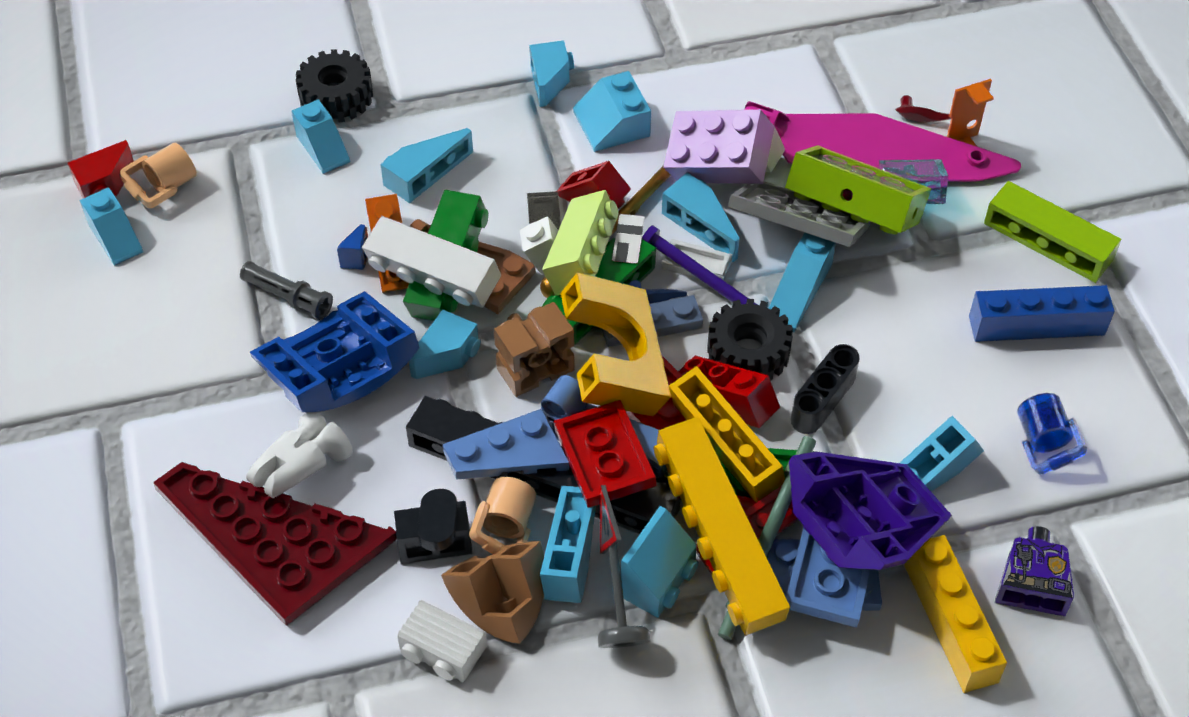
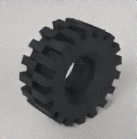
M331 49V54H325V51L318 52L319 57L317 58L313 55L308 57V64L305 62L300 64V70H297L295 80L301 106L319 99L331 117L338 119V122L341 123L345 122L344 117L349 116L351 120L357 118L356 112L363 114L366 111V105H371L373 88L370 69L364 59L360 60L358 54L354 53L350 56V52L347 50H343L342 54H338L337 49ZM341 82V84L335 86L327 85L329 83Z
M747 299L746 304H741L740 300L733 301L732 308L726 304L721 307V314L716 311L713 315L708 333V359L768 375L770 381H772L774 373L779 376L783 373L784 366L787 367L793 339L792 325H788L789 319L785 314L779 317L780 309L775 305L772 309H768V302L761 300L760 305L754 304V299ZM742 339H754L760 342L762 346L756 349H746L736 342Z

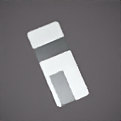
M619 215L612 261L638 263L644 216Z

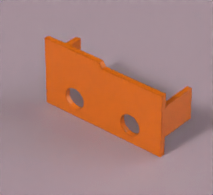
M991 79L955 90L949 114L951 121L947 137L978 147L971 137L977 136L979 133L986 102L994 99L989 92L992 83ZM976 120L972 126L967 127L969 122Z

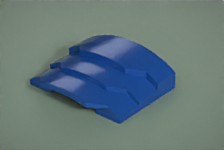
M364 291L337 305V311H332L328 316L310 328L286 339L277 337L250 351V355L267 372L268 376L284 390L286 398L301 412H321L357 401L394 377L419 349L415 331Z

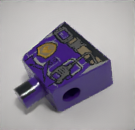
M1041 526L1031 527L1028 530V538L1018 537L1014 539L997 590L995 603L1065 617L1074 599L1068 549L1064 545L1050 543V531L1047 528Z

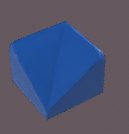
M360 224L339 244L337 253L340 268L360 270L365 268L367 256L362 249L368 238L365 225Z

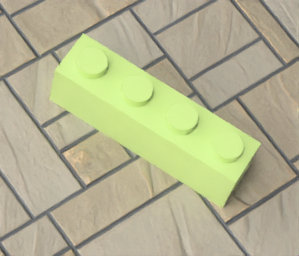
M606 190L571 199L542 268L555 296L561 295L563 289L577 272L594 277L598 272L600 262L619 216L617 205L613 200H610Z

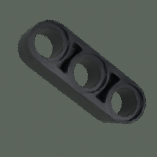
M847 344L834 346L797 392L791 414V424L796 431L803 434L816 432L853 385L860 360L859 353L854 347Z

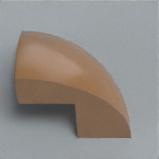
M531 541L502 546L496 555H490L486 558L473 556L452 567L441 576L455 603L473 623L496 638L520 644L534 626L544 597L540 578L544 559L541 541Z

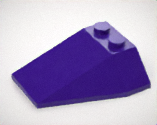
M817 451L793 455L789 460L793 513L803 524L804 529L823 548L827 557L838 567L882 570L905 564L952 516L907 464Z

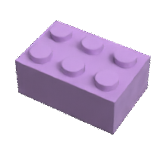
M761 109L676 111L663 168L676 181L688 172L705 183L763 184L775 126Z

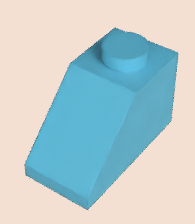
M564 40L529 45L530 68L540 107L547 106L570 82L569 70L574 69L572 52H567Z
M319 99L291 111L296 137L323 174L350 163L349 155L333 118Z
M109 187L79 200L90 229L114 266L143 253V249L122 206Z
M442 309L418 342L419 349L409 361L411 377L420 379L463 368L470 357L473 358L480 348L481 340L478 337L477 324Z

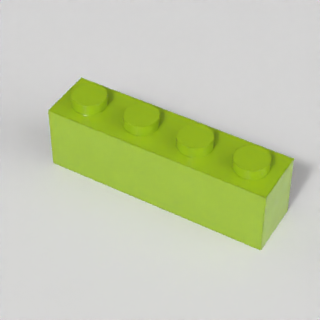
M1007 181L990 201L984 220L985 225L1094 283L1099 280L1113 262L1122 240L1010 181Z

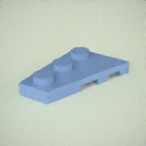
M542 409L443 444V452L456 480L500 476L502 472L523 470L524 474L537 473V469L556 468V471L569 470V461Z

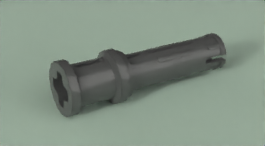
M247 261L240 270L241 280L252 283L286 299L290 307L297 310L304 309L310 312L315 319H324L331 310L333 304L332 294L326 291L319 292L314 290L305 281L295 283L251 261Z

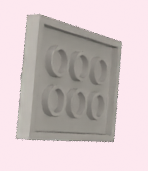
M764 181L763 184H746L731 194L727 206L851 247L869 229L871 221L869 223L855 221L850 217V213L843 210L839 212L827 210L822 207V202L799 199L793 195L794 191Z

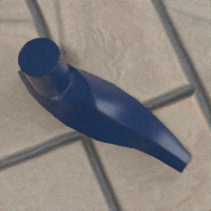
M637 280L629 283L630 286L642 288L641 283ZM646 289L649 304L687 296V292L681 290Z

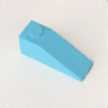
M465 128L400 148L380 164L383 186L408 203H411L473 153L472 131Z
M687 172L663 192L662 214L714 250L733 254L732 262L738 259L740 240L738 234L712 188L704 181L695 178Z
M805 232L790 258L768 308L772 309L774 305L779 308V317L784 314L788 317V325H792L793 332L796 331L833 263L836 246L835 242Z
M951 416L900 463L907 464L932 492L963 471L984 450L977 440Z
M561 486L540 571L545 600L572 603L582 602L589 569L596 506L587 508L579 487Z

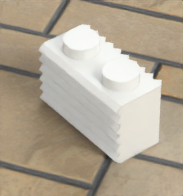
M423 600L418 602V605L411 612L410 617L407 618L397 634L399 648L406 659L416 664L425 662L428 666H432L433 670L440 677L446 680L454 678L464 682L487 647L486 632Z

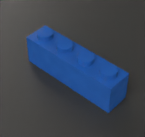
M1107 285L976 291L969 319L975 342L1105 336L1115 310Z

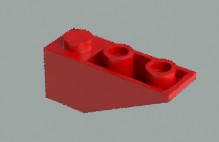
M696 355L688 360L678 371L683 376L697 366L747 425L760 428L780 408L768 375Z

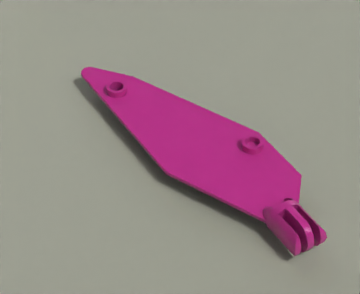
M748 101L744 110L761 109L775 126L785 147L782 155L789 164L793 163L796 152L818 145L913 182H979L1017 173L1021 168V163L1016 159L876 113L785 114L779 110Z

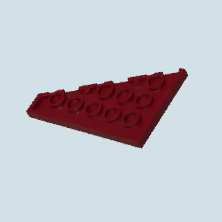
M185 462L179 463L153 482L155 490L285 626L293 622L397 540L396 531L390 526L388 529L366 523L364 518L354 515L347 516L341 511L316 503L311 506L293 500L292 496L284 493L272 498L265 493L264 487H256L245 481L241 483L222 478L220 473L210 470L203 471L197 466Z

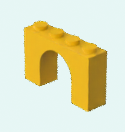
M577 272L561 292L565 318L608 331L620 341L629 357V361L594 353L577 372L582 402L602 406L621 400L625 411L654 416L671 398L646 289Z

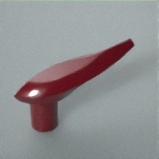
M909 95L902 96L900 99L901 106L895 109L902 117L911 121L936 122L951 119L947 113L913 106L912 97Z

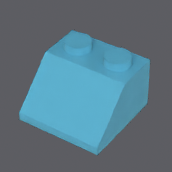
M629 71L601 78L573 107V112L594 152L650 137L651 109Z
M662 506L657 509L621 560V581L624 600L657 618L665 607L670 609L674 605L680 593V585L684 579L687 581L691 580L699 564L696 561V543L670 512Z

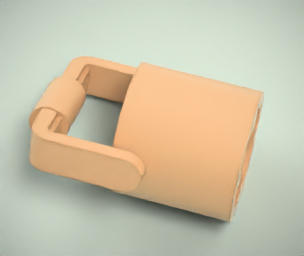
M175 142L150 157L146 155L140 157L120 171L121 180L125 184L126 190L137 201L140 200L146 208H154L177 193L179 186L196 177L197 174L189 155ZM143 169L147 179L158 194L149 198L143 188L130 175Z
M512 477L496 478L492 483L486 502L483 501L478 506L469 531L470 538L493 555H496L500 548L506 545L481 532L482 526L496 536L509 539L517 538L516 543L527 542L531 532L527 528V524L536 500L534 488L520 479Z

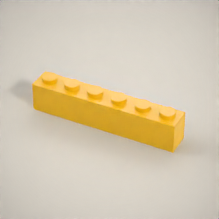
M697 416L658 430L657 445L653 447L655 457L659 465H665L670 474L668 476L669 487L675 497L680 496L684 504L682 512L685 522L689 528L694 527L698 534V549L704 560L709 559L712 564L714 584L720 593L725 592L730 603L727 605V609L735 626L740 625L746 636L785 621L790 605L699 417Z

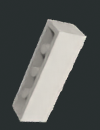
M382 215L362 246L369 259L368 263L374 269L380 272L388 270L396 273L400 279L408 283H413L414 281L421 283L435 294L441 295L443 292L451 295L457 302L465 306L473 304L483 308L502 276L494 259Z

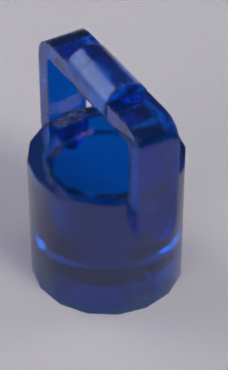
M1055 393L1037 394L1026 399L1018 406L1017 414L1027 437L1026 440L1022 441L1030 465L1036 473L1045 474L1051 470L1055 471L1073 463V460L1086 454L1087 446L1078 424L1074 418L1068 419L1058 395ZM1075 437L1078 446L1062 451L1038 464L1034 451L1041 453L1052 452L1067 445Z

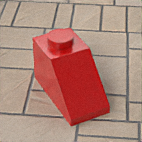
M124 140L67 163L82 198H86L108 187L114 196H117L124 185L121 180L120 171L125 166L134 162L129 144L127 140Z
M606 161L573 172L559 187L556 194L560 198L571 202L573 198L606 190L610 200H613L619 209L625 203L623 198L631 188L611 162Z

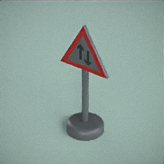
M601 485L600 554H605L609 550L618 627L599 633L598 648H620L645 644L651 641L649 630L644 626H627L617 543L622 539L605 485Z

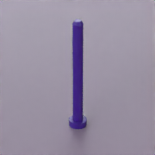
M654 225L650 226L642 236L644 241L656 247L658 251L733 303V301L740 300L741 304H746L747 299H749L748 297L659 236L660 230Z

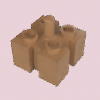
M555 302L533 309L528 314L526 320H522L519 314L513 313L507 318V321L494 328L495 346L499 350L496 353L497 370L515 397L539 387V381L548 377L553 381L561 375H566L575 370L574 353L570 349L574 347V329Z

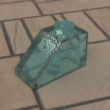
M941 159L879 160V169L932 188L926 204L946 203L949 175Z

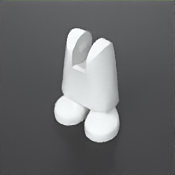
M307 412L299 418L298 428L295 431H285L254 462L246 475V479L256 487L264 485L265 493L275 498L325 467L326 457L324 454H327L336 461L346 460L352 454V445L346 434L337 424L330 422L326 425L325 418L320 413Z

